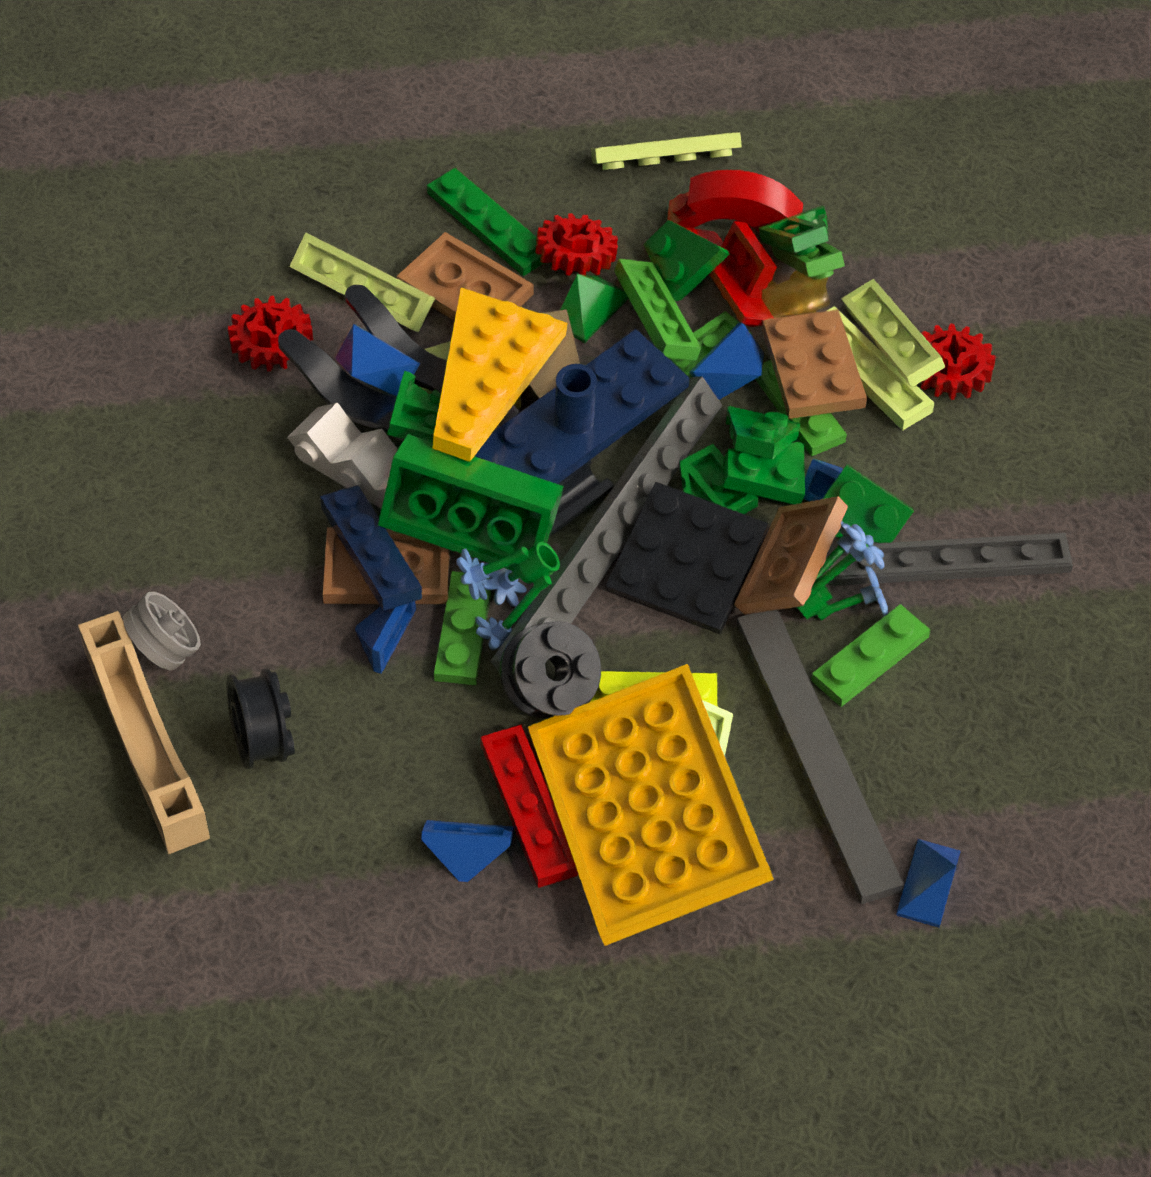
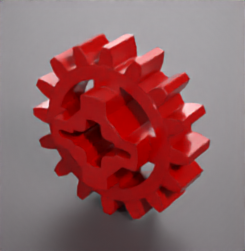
M568 213V218L564 219L559 215H554L553 222L544 220L543 228H538L536 254L542 255V263L552 262V270L561 269L568 276L573 271H577L582 275H586V271L600 275L601 268L609 270L611 262L616 261L618 237L612 235L613 229L611 227L602 228L601 220L593 221L588 219V215H583L581 219L575 218L572 213Z
M274 296L269 297L268 303H262L259 298H255V306L252 308L243 304L241 306L242 315L233 314L231 316L232 325L228 326V334L232 353H238L239 362L241 363L251 360L252 369L256 370L260 364L266 365L267 372L272 371L274 364H279L283 369H287L289 358L278 347L279 335L285 330H296L310 341H313L310 315L303 314L301 304L291 308L289 298H285L281 303H276Z
M951 323L946 331H943L939 325H935L933 335L926 331L921 332L939 353L945 364V368L922 381L921 389L935 388V397H939L943 392H947L950 400H955L956 393H962L965 398H970L972 388L981 393L984 390L985 382L990 383L996 360V356L991 355L992 344H982L983 334L981 333L975 336L969 335L970 327L966 326L962 331H956L955 325Z

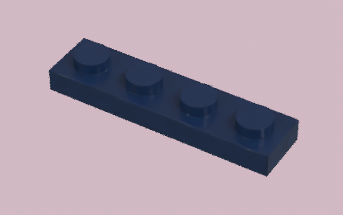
M359 485L320 496L321 509L382 610L385 611L422 599V586L384 527L378 526L379 517Z

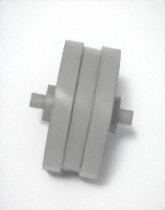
M146 593L138 604L133 605L123 616L124 627L133 643L149 660L161 668L167 670L177 669L183 664L186 657L192 656L201 645L199 634L186 613L176 603L160 593Z

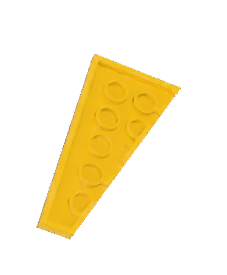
M461 287L432 449L470 462L564 339L568 323L555 319L548 314L537 313L519 307L512 302L501 301Z

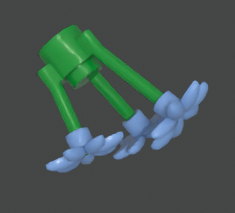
M842 521L839 532L843 536L836 542L838 546L826 557V561L820 568L811 588V594L804 606L798 607L807 620L817 614L822 621L834 612L864 601L865 604L878 601L883 617L888 614V606L882 590L879 588L877 576L869 566H866L865 569L871 582L870 586L860 589L861 593L829 605L827 603L833 596L826 587V584L856 560L860 562L865 558L869 565H872L874 562L881 570L884 568L882 559L884 553L873 545V537L870 535L865 536L862 528L857 524L850 526ZM844 552L848 554L845 558H843L840 562L833 566L829 571H827L830 568V566Z
M538 542L530 549L522 547L515 553L489 564H479L478 558L471 560L467 549H463L461 552L462 557L457 558L456 563L464 573L461 576V582L469 586L472 599L477 600L480 597L486 600L487 594L485 590H496L494 594L496 605H501L506 598L507 602L515 607L504 621L500 620L498 623L493 617L488 622L479 616L476 617V623L479 626L476 634L484 639H490L488 645L491 650L501 647L512 631L511 626L538 594L552 584L550 575L560 568V561L556 552L547 543ZM516 563L514 571L505 569V567ZM519 578L527 584H534L520 602L516 593H525L527 589L518 582Z

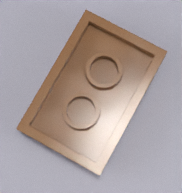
M446 232L397 275V279L433 296L435 300L431 307L454 321L461 287L501 301L512 302L519 307L534 295V284Z
M838 309L763 320L762 332L787 416L789 417L788 419L866 407V393Z
M839 496L779 507L734 604L744 615L804 606L811 594V588L820 568L826 561V555L833 539L840 530L842 519L848 508Z
M327 527L323 581L324 604H379L333 527ZM385 528L422 586V599L415 601V603L446 604L449 590L450 550Z

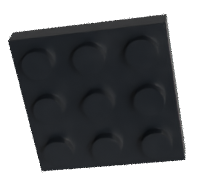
M655 482L606 584V589L608 592L721 634L767 535L769 524Z

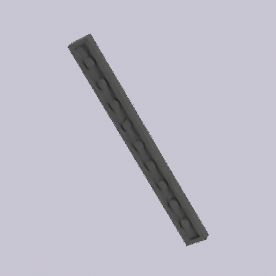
M702 376L690 378L689 387L678 395L560 562V568L550 576L552 584L542 590L533 600L490 662L499 673L503 651L511 638L527 627L546 622L561 621L570 624L573 622L625 547L655 482L668 485L679 469L680 461L688 456L722 407L721 402Z

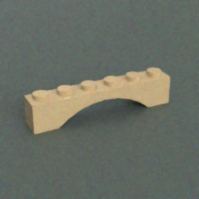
M119 611L79 624L78 628L86 657L168 854L210 839L204 809L192 781L180 762L165 730Z

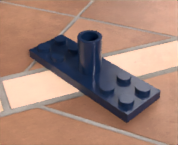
M635 329L587 365L570 364L563 367L556 376V387L492 432L475 457L558 484L687 389L690 378Z

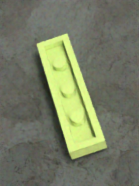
M740 132L591 148L593 163H602V170L624 168V160L638 159L639 166L660 164V156L674 155V162L696 160V152L710 151V158L732 155V148L742 147Z
M305 233L289 266L345 295L347 288L352 285L367 287L388 309L398 323L416 332L420 331L435 300L433 296L308 233Z
M874 279L841 298L849 314L911 387L945 368L939 353Z
M834 306L827 311L837 310V308ZM839 311L866 395L902 431L933 413L934 402L917 385L911 387L886 356Z

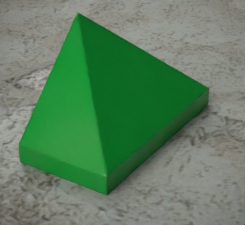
M577 274L560 310L567 309L573 337L586 343L629 298L624 290L601 277Z

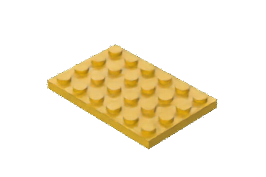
M688 664L574 708L571 714L554 716L528 726L600 938L605 946L774 880Z

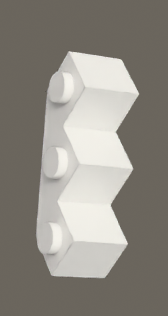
M338 403L317 407L287 437L295 447L296 455L304 463L346 488L359 485L367 500L382 509L393 456L398 449L383 429L361 433Z

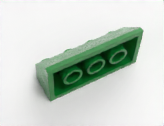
M410 434L406 436L393 456L378 526L461 553L463 549H467L470 557L478 558V560L487 563L507 557L522 547L530 549L538 542L547 543L564 486L475 456L469 462L432 449L433 442ZM516 563L505 567V569L514 571Z

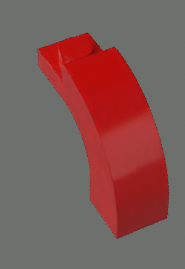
M716 170L690 178L689 192L679 194L674 199L669 200L667 221L670 220L684 228H695L712 220L732 219L745 222L759 232L758 228L802 213L803 203L787 187L767 176L742 170Z

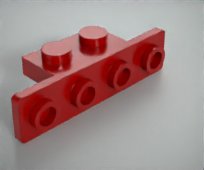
M734 221L724 242L714 231L687 227L686 229L728 250L730 255L708 275L721 291L722 297L727 300L738 321L748 327L762 326L763 320L773 319V315L761 298L768 284L772 281L777 266L748 224Z

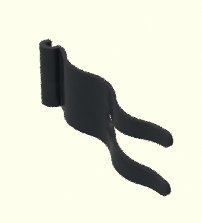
M363 285L348 287L345 292V301L364 324L368 332L420 363L414 374L416 376L414 384L432 392L437 390L441 393L447 360L427 352L415 343L400 327L388 309L367 287ZM288 329L279 335V349L300 370L313 389L328 405L338 403L352 421L375 429H383L384 432L388 433L397 397L374 391L352 378L327 353L300 332ZM513 405L495 430L519 414L520 411ZM395 437V438L399 439L401 442L404 441V439ZM590 460L558 483L564 486L549 538L609 494L613 489L614 484L608 478L602 482L595 478L590 468L592 463Z

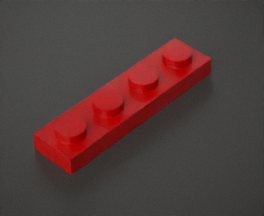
M517 725L481 736V748L537 887L541 888L578 876L579 874L556 807L522 726Z

